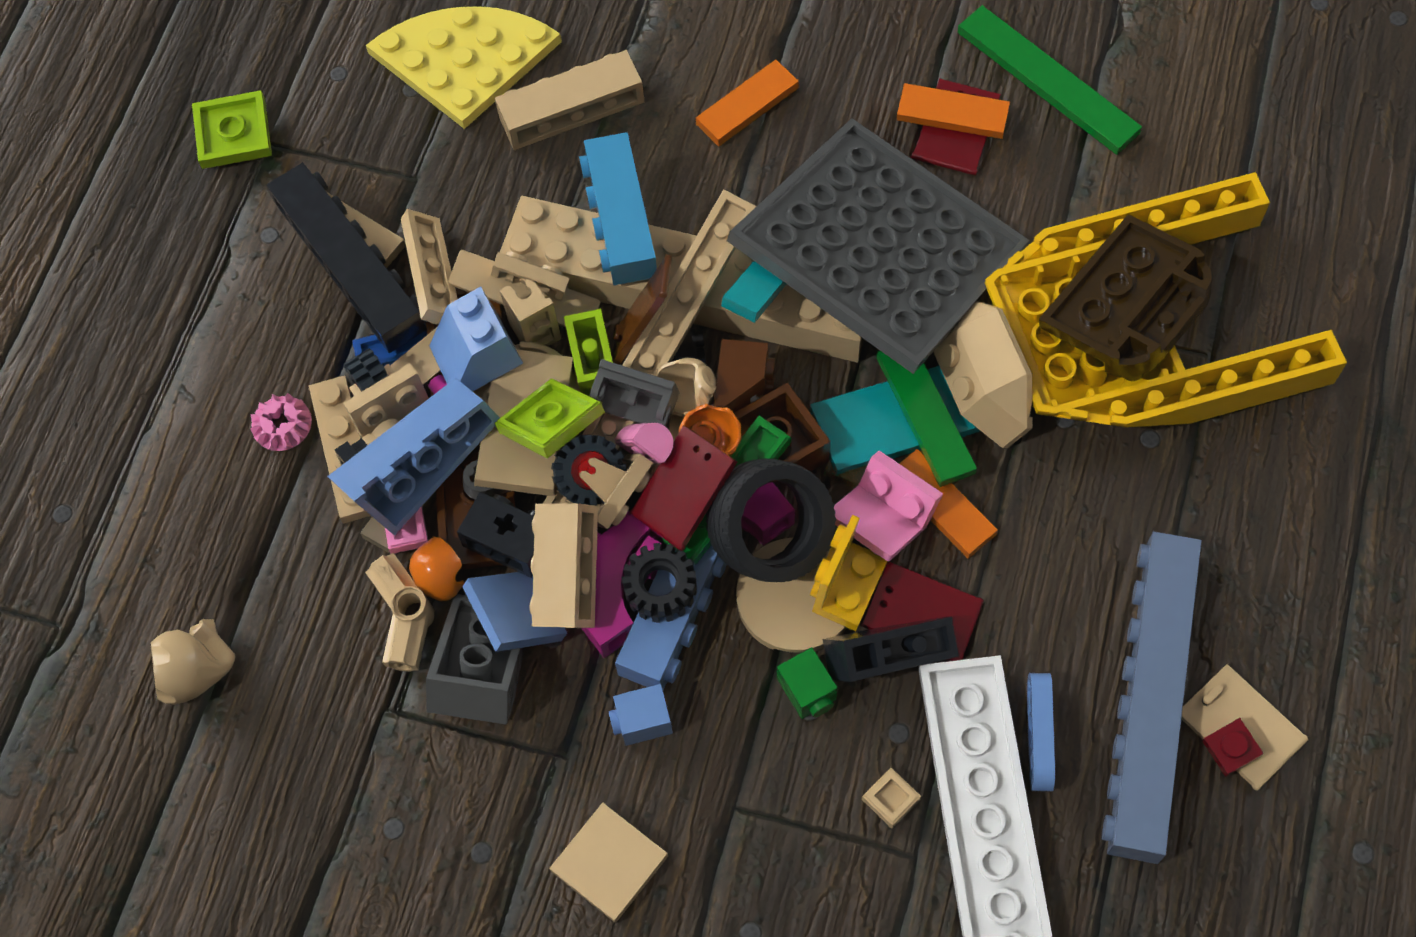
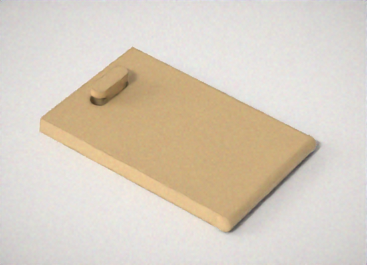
M1226 664L1183 706L1181 719L1197 735L1204 739L1236 719L1241 718L1264 754L1237 770V772L1254 790L1258 791L1309 739L1234 669Z

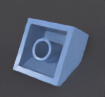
M482 287L447 305L429 345L447 384L457 378L471 391H475L523 364L498 313Z

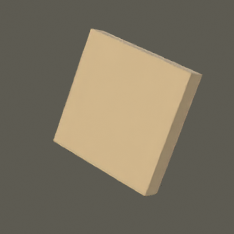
M602 802L549 869L616 923L667 859L668 853Z

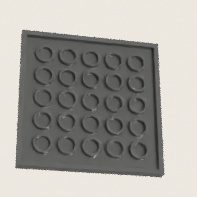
M852 118L730 231L727 242L912 374L918 370L951 333L974 303L984 296L987 292L985 279L997 269L1003 268L1008 263V259L1016 252L1024 250L1030 241Z

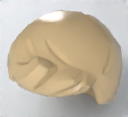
M689 357L666 363L659 369L657 377L675 382L680 392L672 413L673 415L685 417L689 411L696 409L698 406L713 404L717 388L716 377L711 368L701 360Z

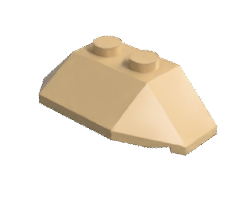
M976 301L951 333L934 350V354L960 414L1000 447L1008 448L1033 428L1032 417H1030L1032 373L1003 309Z

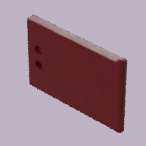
M940 78L936 89L998 100L1001 97V94ZM923 125L911 158L975 176L978 172L977 167L988 136Z
M683 425L673 442V449L664 463L659 464L641 496L631 509L630 514L678 550L683 551L736 466L737 461Z
M888 561L862 627L874 629L952 616L959 656L946 659L945 661L962 660L984 600Z

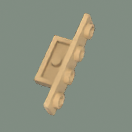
M460 250L448 282L450 286L469 293L482 287L489 300L503 305L500 289L509 285L516 291L518 298L526 299L531 295V292L527 290L525 280H532L546 299L550 297L554 304L558 325L565 328L564 316L596 310L600 305L599 299L566 288L570 278L563 276V272L560 269L550 265H542V267L527 263L528 259L515 252H507L506 255L498 252L495 261L471 252Z

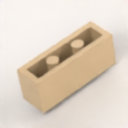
M578 503L535 504V515L532 520L534 555L531 560L533 596L529 605L532 615V627L595 628L598 506Z

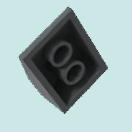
M457 594L453 598L426 677L427 712L507 725L516 695L525 647L495 652L467 595Z

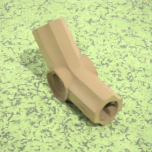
M394 553L387 556L382 555L372 562L370 568L365 572L393 612L382 663L386 667L398 671L411 672L419 670L427 628L434 620V609L425 594L415 585L412 577ZM414 603L421 604L415 614L405 615V611L410 605Z

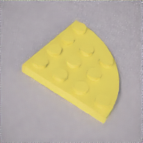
M456 7L428 12L410 18L383 32L369 42L366 47L368 53L465 129L495 102V97L507 92L554 50L562 40L560 33L548 25L517 12L491 7Z

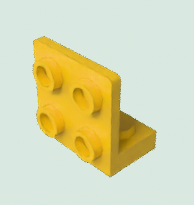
M852 515L847 527L839 524L830 544L831 548L827 558H823L818 568L810 596L816 598L812 609L813 613L856 631L887 561L874 554L871 550L852 542L860 519Z

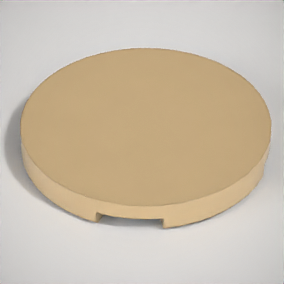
M793 538L771 542L760 548L753 556L760 559H770L782 552ZM818 563L817 567L812 569L810 573L805 574V576L789 582H764L740 574L736 590L738 612L744 626L758 642L772 650L777 649L798 653L813 647L814 651H818L824 648L823 639L839 636L844 633L847 627L812 612L816 598L810 596V592L821 563Z

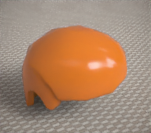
M710 404L698 406L685 415L678 429V432H680L683 425L688 427L729 456L734 454L741 441V423L728 407L722 408Z
M433 537L413 553L409 565L410 573L415 585L425 596L438 601H448L455 597L464 585L463 580L456 581V574L462 567L461 560L453 548L443 539Z

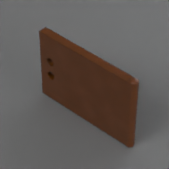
M671 255L664 257L621 323L615 326L612 338L616 341L614 363L619 365L622 363L666 299L672 265Z

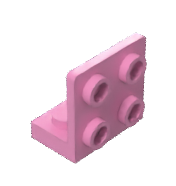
M879 450L871 457L859 485L834 505L836 512L835 525L838 527L841 524L847 527L852 515L859 517L854 539L865 545L874 554L879 555L886 561H891L927 528L943 493Z

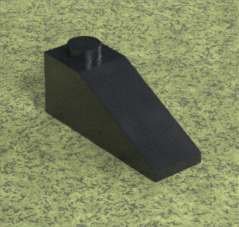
M952 616L862 630L823 639L829 675L832 680L847 682L959 656Z

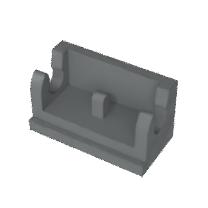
M601 359L591 388L590 397L600 401L607 414L639 424L659 423L667 428L680 392L673 381Z

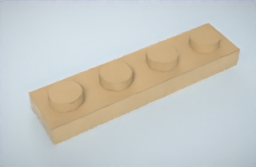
M406 209L401 218L421 320L439 324L447 305L458 299L455 287L450 286L448 283L451 267L440 218Z
M345 375L308 385L329 475L341 466L335 449L347 441L352 445L361 439L343 402L352 398ZM331 480L339 517L343 524L371 516Z

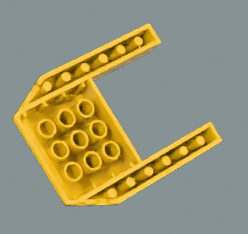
M1256 172L1045 228L1034 237V241L1024 250L1016 252L1009 258L1008 263L1003 268L997 269L985 279V286L993 306L1003 309L1031 370L1032 404L1036 414L1118 427L1191 424L1336 382L1347 361L1332 330L1186 370L1174 345L1160 364L1153 370L1145 373L1137 381H1128L1123 377L1105 372L1104 362L1039 328V318L1128 214L1190 245L1260 226L1270 201Z

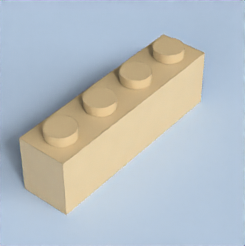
M627 50L606 55L600 60L583 66H575L564 73L550 78H542L536 83L517 90H509L503 95L495 97L500 121L513 150L645 103L642 80Z

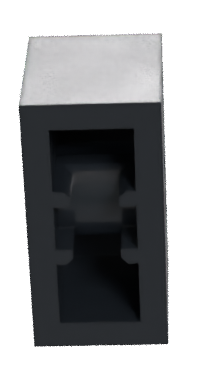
M480 492L457 530L462 546L530 578L533 577L531 572V560L534 555L532 520L535 511L528 510L526 513L515 508L510 500L501 495L494 494L491 497Z

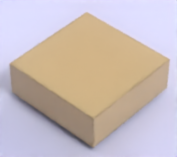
M892 768L862 796V801L890 828H893L921 800V795Z

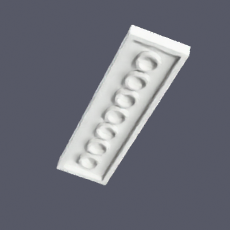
M1001 655L920 665L919 676L962 936L1052 937Z

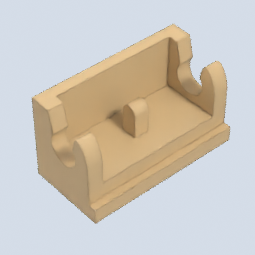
M529 279L525 280L527 290L531 292V295L526 299L518 298L516 291L509 285L500 289L509 326L520 342H534L550 346L562 339L554 304L550 297L547 299L544 297L535 282Z

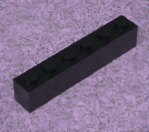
M302 162L266 184L276 207L389 354L427 330L424 321L421 320L417 297L414 294L408 297L403 291L406 286L395 269L388 271L383 264L386 263V260L375 244L370 247L364 241L367 237L362 227L355 219L349 222L345 216L348 214L345 206L336 195L332 198L328 195L326 191L329 188L318 171L312 174Z

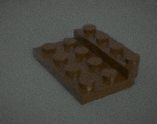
M1128 214L1039 318V328L1104 362L1105 372L1123 377L1128 381H1137L1145 373L1153 370L1160 364L1207 306L1211 297L1212 274L1208 264L1205 262V254L1198 248Z

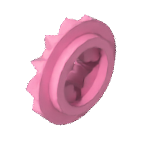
M289 393L286 396L280 397L272 394L270 400L265 403L259 402L258 410L255 414H251L252 428L250 430L255 440L262 447L273 451H284L299 445L307 437L311 429L312 417L302 399L294 398ZM284 412L288 423H281L280 427L276 430V426L271 420L279 419Z

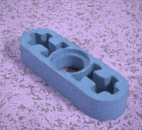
M1029 673L1027 680L1030 789L1031 791H1053L1055 785L1052 677L1050 673Z

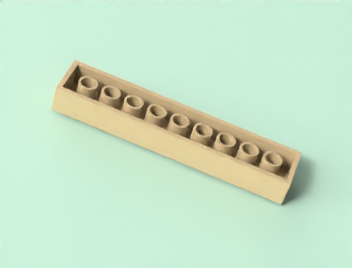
M526 196L520 197L500 253L506 255L507 252H515L528 259L527 263L532 265L556 267L563 272V276L570 278L566 288L599 299L600 302L628 309L631 308L650 280L646 279L613 286L611 272L603 273L599 250L606 249L604 240L596 241L592 218L599 217L598 213ZM648 225L657 268L666 255L672 256L670 283L695 240L696 235ZM737 248L693 323L857 363L865 340L788 284L755 323L722 307V298L754 261Z

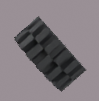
M653 543L654 550L648 551L647 546L640 548L641 555L637 556L633 553L629 557L630 565L625 564L623 569L624 577H622L624 592L626 600L629 601L630 608L634 612L636 610L639 611L641 618L646 620L647 616H651L652 622L660 623V617H666V621L670 622L674 620V614L678 613L681 617L686 613L685 607L691 608L694 603L693 596L697 594L696 573L691 559H686L684 551L679 550L677 553L674 546L667 544L666 549H661L660 543ZM665 570L675 577L676 583L670 593L663 596H655L650 594L644 587L646 577L653 571Z

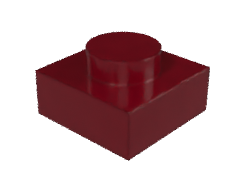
M1241 718L1210 734L1202 741L1225 777L1264 754Z

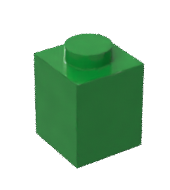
M813 647L777 666V680L801 719L810 714L814 718L821 716L834 706L833 701L837 699V686Z

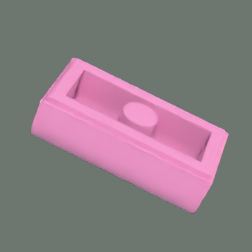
M659 423L627 425L614 439L615 443L628 453L641 454L653 463H664L673 449L671 432Z

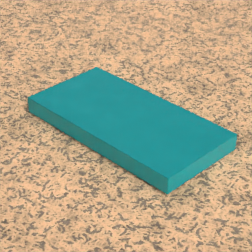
M940 366L927 369L961 437L978 433L980 430L960 414ZM888 381L810 404L809 411L831 441L829 460L836 476L867 467L871 457L879 450L891 459L913 453L916 449L921 450Z

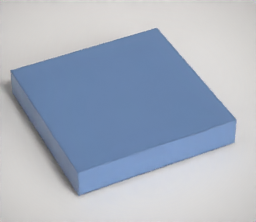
M513 572L468 578L463 585V589L495 652L560 642L567 634L564 627H532V615L529 605L533 596V577L530 578L522 573Z

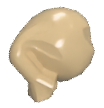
M214 619L200 620L199 624L190 628V633L178 629L166 631L151 642L157 700L173 705L188 702L212 687L233 667L235 653L218 635Z

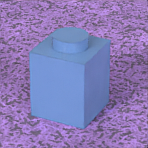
M661 684L613 696L616 709L608 711L614 735L622 733L625 746L673 734Z

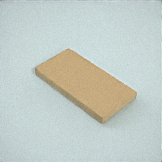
M516 349L523 364L491 381L487 405L501 418L550 379L569 386L573 358ZM495 426L481 441L474 486L553 496L555 483L552 479L554 475L551 466L556 458L554 456L555 453L547 459L500 434Z

